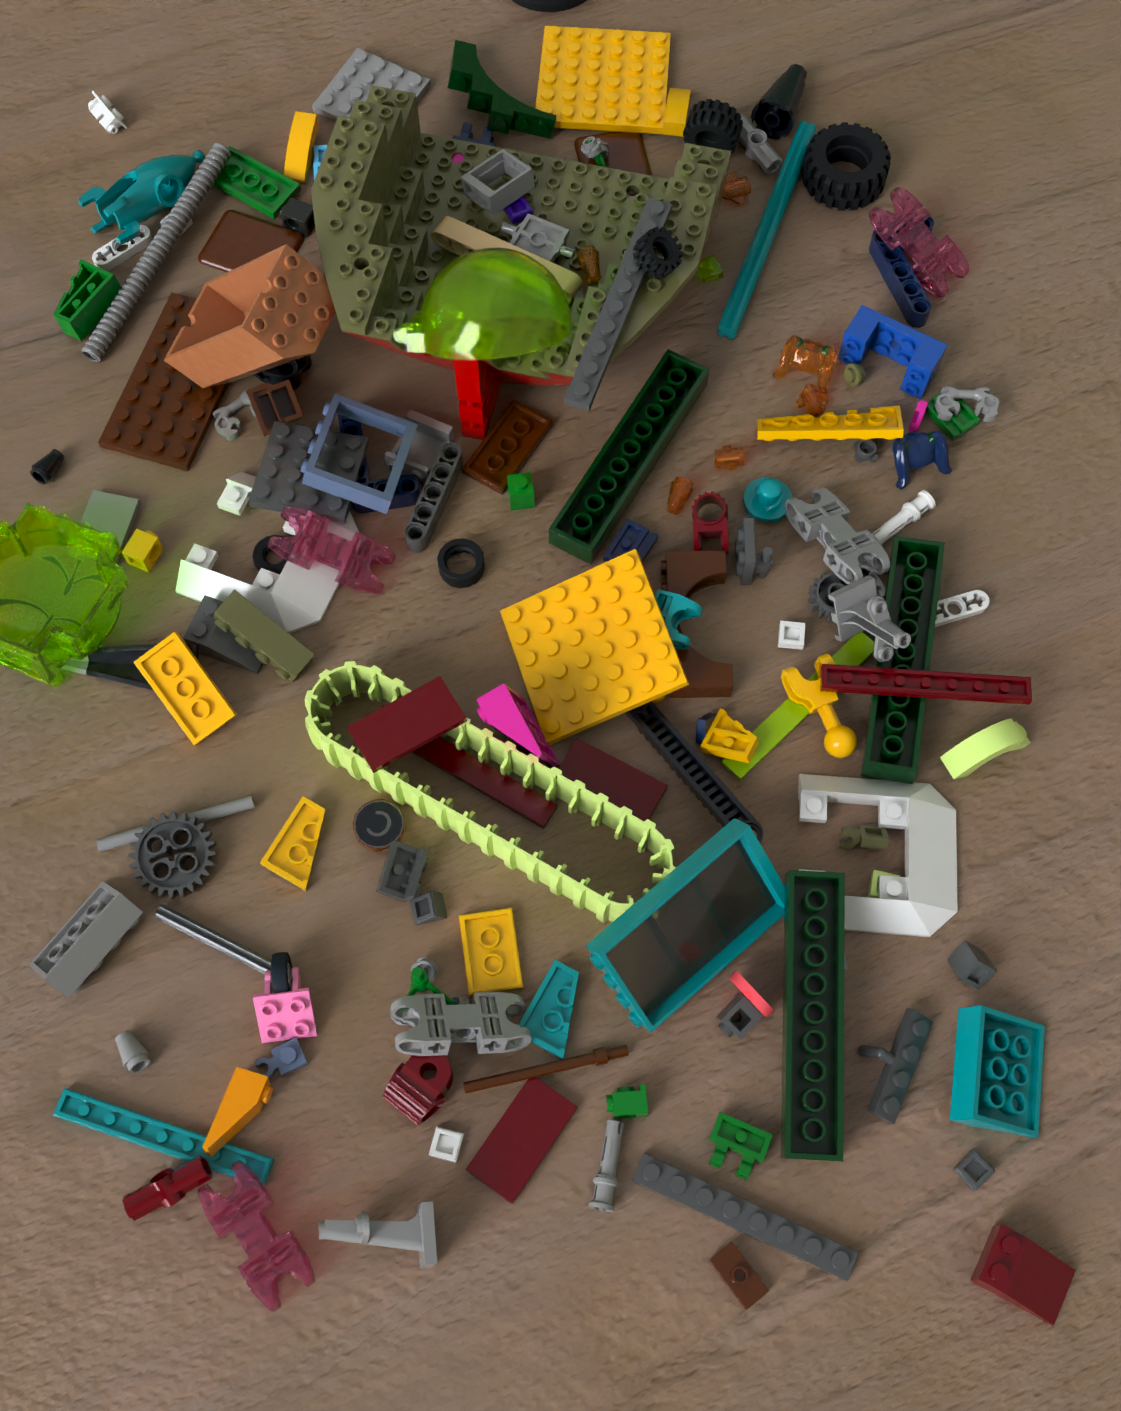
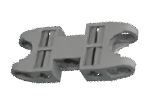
M821 487L813 490L811 496L813 504L806 503L797 498H791L786 501V516L793 528L806 542L817 539L824 546L826 551L823 561L846 584L849 585L863 578L861 568L868 569L872 573L875 572L879 575L889 571V557L882 545L867 529L857 533L847 523L850 510L828 489Z
M478 992L474 993L471 1004L446 1005L444 994H417L399 998L390 1007L391 1016L394 1019L402 1020V1023H408L413 1026V1028H409V1031L399 1033L395 1037L397 1051L407 1055H448L451 1043L476 1042L478 1054L506 1053L522 1049L532 1040L531 1032L528 1028L520 1027L519 1024L509 1021L512 1016H517L525 1010L524 999L517 994Z

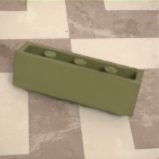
M235 589L214 612L215 624L225 632L229 630L236 636L235 640L244 648L249 646L256 652L255 656L264 664H271L276 668L275 673L286 681L289 679L293 682L315 655Z

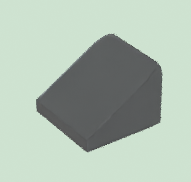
M429 891L410 900L415 925L447 918L443 894L440 892Z

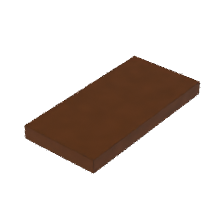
M512 400L464 465L462 473L503 495L508 488L507 475L520 472L553 426V420Z

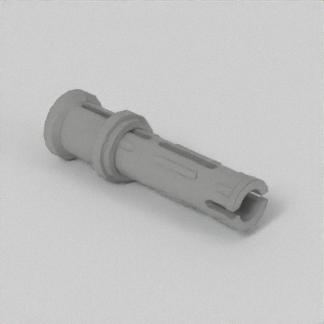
M607 1120L598 1174H595V1177H593L595 1188L593 1199L589 1202L588 1207L599 1211L613 1212L614 1188L618 1187V1181L615 1178L625 1124L615 1120Z

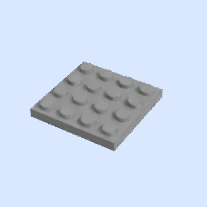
M357 48L313 103V112L335 122L339 115L350 117L355 100L366 102L372 85L416 93L418 103L431 86L430 79Z

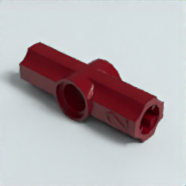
M199 1155L175 1169L167 1168L162 1170L148 1184L124 1196L122 1201L129 1218L135 1221L161 1206L164 1208L170 1207L179 1202L187 1192L211 1180L213 1174L208 1161L202 1155Z

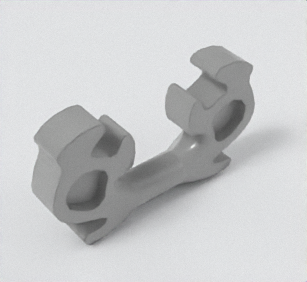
M944 386L934 406L940 420L950 421L953 413L957 416L960 410V403L955 401L956 399H974L978 401L974 409L975 415L978 416L979 413L985 414L983 421L991 422L998 415L999 399L989 394L990 387L957 389L952 386Z
M246 390L242 392L238 399L213 412L214 419L216 420L214 424L218 434L226 437L227 441L237 439L240 435L235 428H242L238 418L235 416L231 417L234 412L244 405H250V411L256 417Z

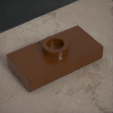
M733 1242L729 1243L709 1260L745 1310L769 1292Z

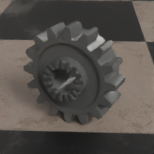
M833 571L829 574L823 572L820 579L815 578L813 586H810L808 592L810 594L808 603L812 604L811 611H819L817 618L820 619L825 616L827 617V623L831 622V612L835 611L834 601L829 599L828 594L848 585L837 577Z

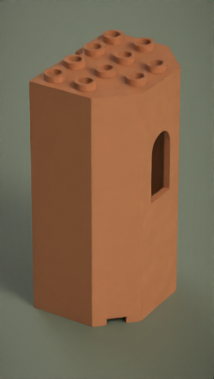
M285 244L205 283L188 314L191 319V326L187 327L185 325L181 327L164 361L202 388L232 383L315 353L335 313L325 274Z

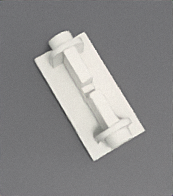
M92 91L96 98L88 103V108L108 133L116 134L121 125L127 129L128 127L122 121L124 119L123 115L117 109L111 108L112 102L105 95L100 97Z

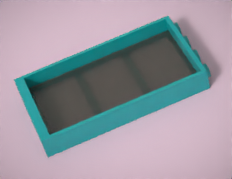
M736 818L731 820L586 945L592 954L589 959L597 969L603 970L605 973L602 977L612 990L615 989L618 994L615 996L617 1001L625 1009H629L631 1013L628 1017L637 1028L643 1026L650 1033L784 915L785 886L750 825Z

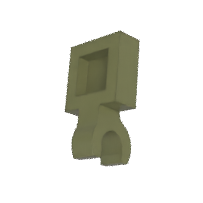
M859 825V829L849 826L841 827L842 835L851 836L847 840L840 839L841 848L850 849L860 843L861 847L871 850L888 848L889 838L886 828Z

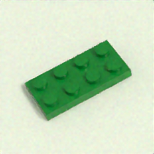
M229 146L228 149L231 157L224 164V168L217 179L214 180L213 186L265 215L276 219L282 207L287 204L289 199L294 198L301 191L300 183Z

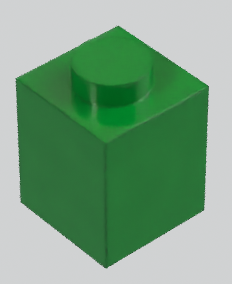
M531 472L507 475L511 511L535 508Z

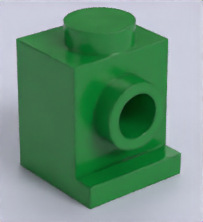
M640 1084L638 1091H634L632 1086L617 1088V1092H612V1095H606L607 1112H613V1120L647 1117L646 1084Z

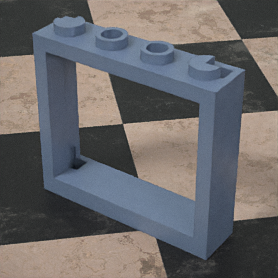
M334 393L332 401H326L322 415L326 416L325 420H319L315 431L318 438L317 440H311L307 452L311 454L310 459H304L300 470V472L304 473L302 484L387 514L418 424ZM336 413L403 438L384 492L316 468Z

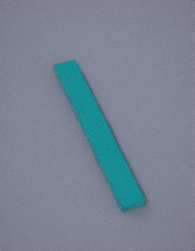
M64 1088L53 1113L55 1117L187 1162L202 1155L208 1161L211 1170L263 1188L274 1163L273 1158L226 1143L212 1157L207 1156L202 1148L207 1137L205 1135Z

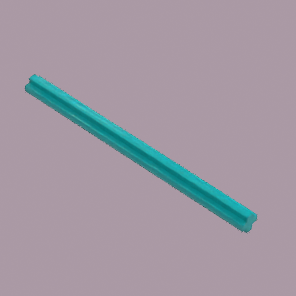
M801 121L798 125L718 325L717 333L721 337L727 336L728 339L736 337L803 167L807 146L811 138L816 134L817 127L814 123L808 124L806 121Z

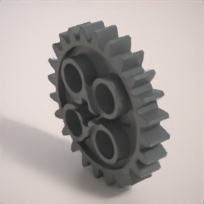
M174 811L171 812L170 819L164 813H161V821L159 822L151 817L152 826L148 827L142 824L141 826L145 832L143 834H134L139 839V842L130 843L136 849V852L130 853L128 856L136 859V861L131 863L129 867L138 869L133 877L136 879L143 877L139 885L146 887L150 884L148 892L153 894L158 889V896L162 898L167 891L172 899L175 898L176 891L182 897H186V889L195 893L196 888L194 884L198 883L204 886L205 883L202 877L212 876L207 871L208 867H216V864L210 861V858L218 856L216 852L210 851V848L217 845L214 841H208L213 835L212 832H203L206 825L202 822L196 826L198 819L193 816L188 821V814L184 812L179 819ZM183 832H187L189 834L188 841L183 845H179L177 842L178 836ZM162 840L163 846L161 850L153 852L151 846L154 841ZM192 847H196V850L193 852H184ZM173 849L179 853L174 855L175 860H171L167 857L172 855ZM165 857L155 861L154 863H150V860L153 858ZM193 857L195 865L191 870L186 871L184 869V862L186 859ZM163 865H168V874L163 878H159L158 869Z

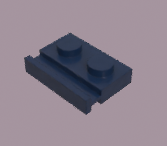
M627 519L604 554L603 560L607 562L636 549L643 563L658 540L659 534H653L649 532V529Z

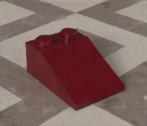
M1000 1224L992 1227L970 1281L1054 1326L1076 1270L1030 1239Z

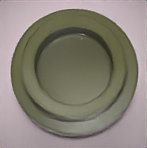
M856 363L847 364L844 371L845 381L852 387L858 386L865 379L864 368Z

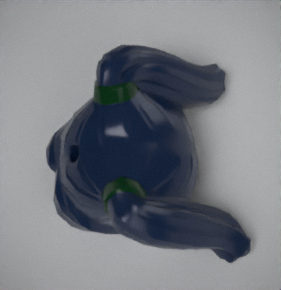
M914 431L903 435V438L895 439L893 453L898 475L897 488L903 489L908 485L909 469H919L933 462L941 473L950 474L952 472L949 465L948 444L942 432L935 431L927 434Z

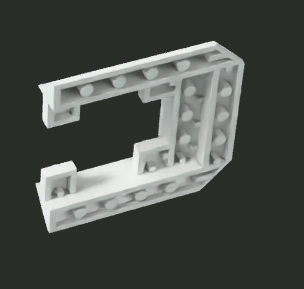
M239 472L226 478L228 484L217 502L218 508L241 516L248 503L256 477ZM350 510L346 523L289 514L283 525V530L300 538L280 575L261 568L252 585L211 570L218 558L217 551L194 543L186 560L181 559L175 591L177 594L199 602L202 601L204 595L224 602L235 589L286 632L291 634L322 621L362 542V538Z
M799 774V821L826 823L827 802L878 806V827L905 829V877L880 875L878 877V898L845 896L844 931L931 937L958 912L956 809L930 783L914 782L909 784L889 780ZM799 869V871H818V870Z

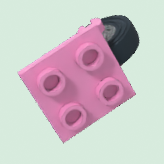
M279 952L272 955L271 970L265 971L264 993L253 994L262 1043L291 1040L296 1037L299 1039L317 1036L309 987L301 988L299 967L292 968L288 952Z

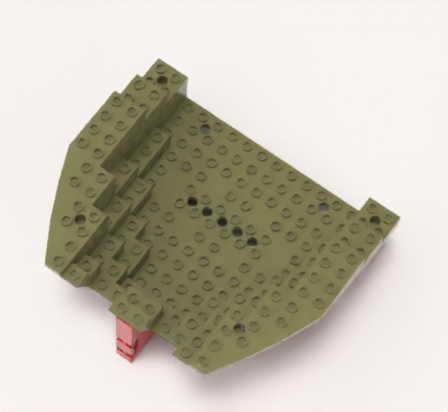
M372 85L366 102L355 100L350 117L338 116L311 188L319 250L326 282L341 331L363 338L394 352L455 371L457 396L460 399L459 413L460 421H462V436L484 440L489 429L502 382L542 386L571 383L648 197L672 204V211L665 226V233L670 230L673 232L672 238L678 237L679 240L676 243L677 245L681 244L683 247L679 250L683 252L682 263L663 279L662 277L655 279V275L650 278L647 276L648 271L646 272L609 364L628 348L670 305L699 269L707 240L711 234L714 221L718 216L729 171L731 151L685 143L682 158L677 160L674 176L667 179L421 133L416 93ZM502 149L511 155H515L524 164H528L534 172L535 188L523 195L532 208L533 215L569 229V237L564 246L575 249L576 254L573 259L569 258V260L564 259L568 257L560 254L553 263L575 272L583 281L581 288L570 303H562L436 245L431 238V233L442 218L450 216L508 243L511 241L513 235L501 231L503 222L518 226L523 220L512 224L504 210H501L494 216L464 195L461 176ZM460 153L465 158L460 163H455L451 159L452 156ZM504 173L487 186L495 191L513 178ZM630 191H634L638 194L635 196H631L627 193ZM656 248L655 255L659 259L664 260L662 252ZM497 281L520 285V302L513 323L501 322L490 318V301ZM432 330L440 335L442 346L436 355L424 356L418 351L416 338L421 332Z

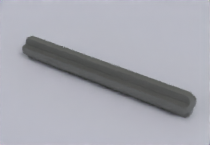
M160 905L156 910L155 917L164 923L265 974V971L271 970V959L165 905Z

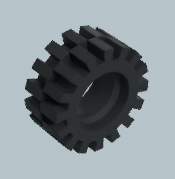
M654 227L652 230H648L636 241L637 244L633 249L636 251L633 254L634 258L639 259L636 262L637 267L642 265L643 268L640 271L642 273L648 271L647 276L650 278L655 275V279H660L661 277L663 279L682 263L683 252L679 250L683 247L681 244L677 245L676 242L679 240L677 236L671 237L672 231L669 230L665 233L666 228L664 227L660 229ZM652 246L657 247L662 252L664 260L659 259L655 255Z

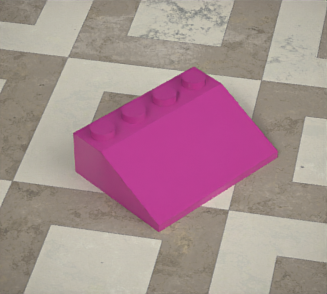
M503 683L476 699L480 706L476 709L484 723L487 721L489 726H493L495 730L498 729L500 733L506 734L542 760L559 768L560 763L550 744L546 742L545 736L524 698Z

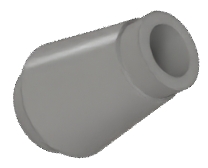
M123 1031L116 1036L115 1041L117 1042L124 1069L129 1070L131 1074H136L146 1069L151 1062L149 1059L150 1053L132 1035L131 1031Z

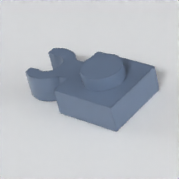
M297 1037L271 1049L272 1058H260L255 1061L257 1068L262 1065H268V1071L262 1075L268 1076L269 1080L278 1070L282 1076H285L308 1065Z

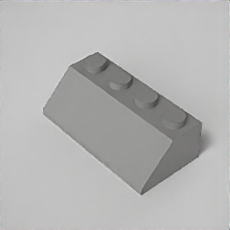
M102 881L28 966L63 995L70 998L72 994L77 993L82 988L84 980L89 974L101 966L102 959L108 952L114 950L120 944L121 937L127 930L132 929L138 923L143 911L119 891Z

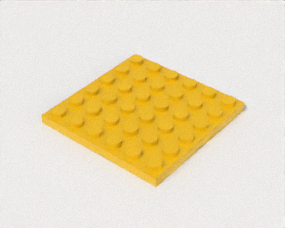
M545 26L535 109L556 115L554 128L663 134L671 33Z
M636 549L500 610L539 726L546 742L550 745L689 685Z

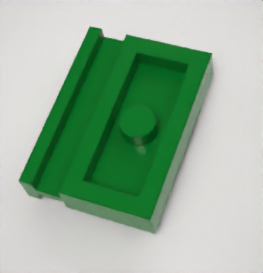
M941 392L928 401L925 412L951 441L979 425L981 419L975 415L974 411L962 399L955 400L960 403V410L957 416L953 413L950 421L940 420L934 406Z

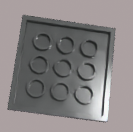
M274 421L248 500L250 507L346 523L351 501L302 484L304 473L300 472L304 459H310L311 454L307 452L311 440H317L318 435L315 434L316 428ZM329 431L316 468L358 483L369 445L368 437Z

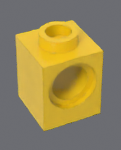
M136 528L122 554L129 565L149 573L164 548L155 533L148 530L144 532Z

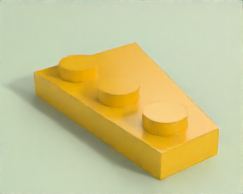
M302 796L260 861V865L306 891L325 816V809Z

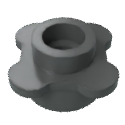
M869 439L854 443L853 448L856 450L854 455L855 461H877V444Z

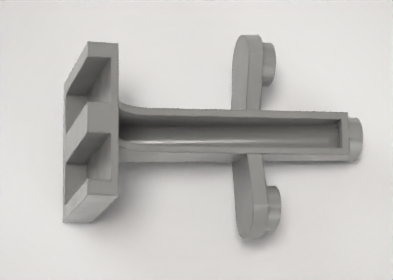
M867 575L828 594L829 599L834 601L835 611L831 612L832 621L837 623L838 633L835 634L836 640L842 642L866 630L875 636L873 655L879 662L889 661L893 656V648H906L910 644V634L904 632L891 621L885 599L877 595L874 577Z
M433 1201L421 1202L416 1208L415 1217L409 1221H369V1214L365 1211L356 1215V1220L318 1221L319 1240L327 1239L419 1251L420 1269L432 1268L438 1264Z

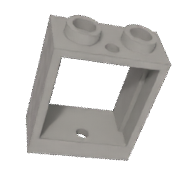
M504 149L461 176L464 195L493 216L535 188L532 168ZM504 173L513 178L495 191L487 186Z

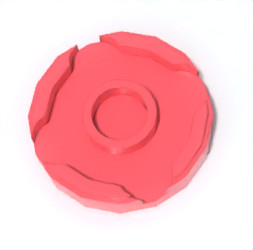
M737 970L732 973L730 980L765 1017H769L775 1012Z

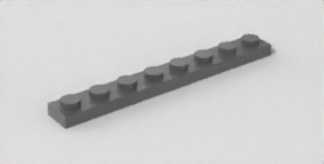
M643 1153L632 1182L844 1281L849 1280L858 1252Z

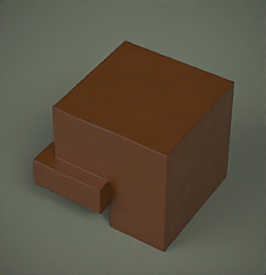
M289 379L272 386L268 382L246 390L264 437L271 434L274 421L289 424L303 418V413Z

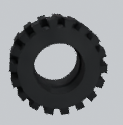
M706 99V102L703 100L699 101L690 110L683 131L684 143L728 150L734 153L743 128V120H741L740 113H736L734 107H730L726 102H720L721 100L716 99L712 101V99Z

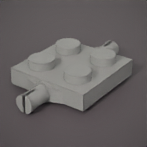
M527 214L523 222L518 226L503 222L501 226L502 232L513 235L509 242L510 244L550 262H554L555 258L560 254L571 259L576 254L575 249L564 246L569 237V229L534 215Z

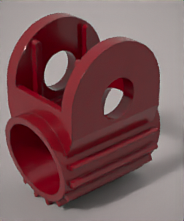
M712 491L711 493L705 492L703 495L699 494V498L694 500V506H692L694 551H702V539L721 538L722 550L729 554L728 504H725V498H721L719 493L714 494ZM706 504H716L723 510L720 518L712 522L700 519L698 512Z
M412 1055L406 1063H401L398 1066L382 1097L417 1126L421 1125L447 1099L445 1095L453 1083V1072L448 1058L445 1055ZM427 1070L437 1071L434 1078L430 1080L423 1078V1074Z

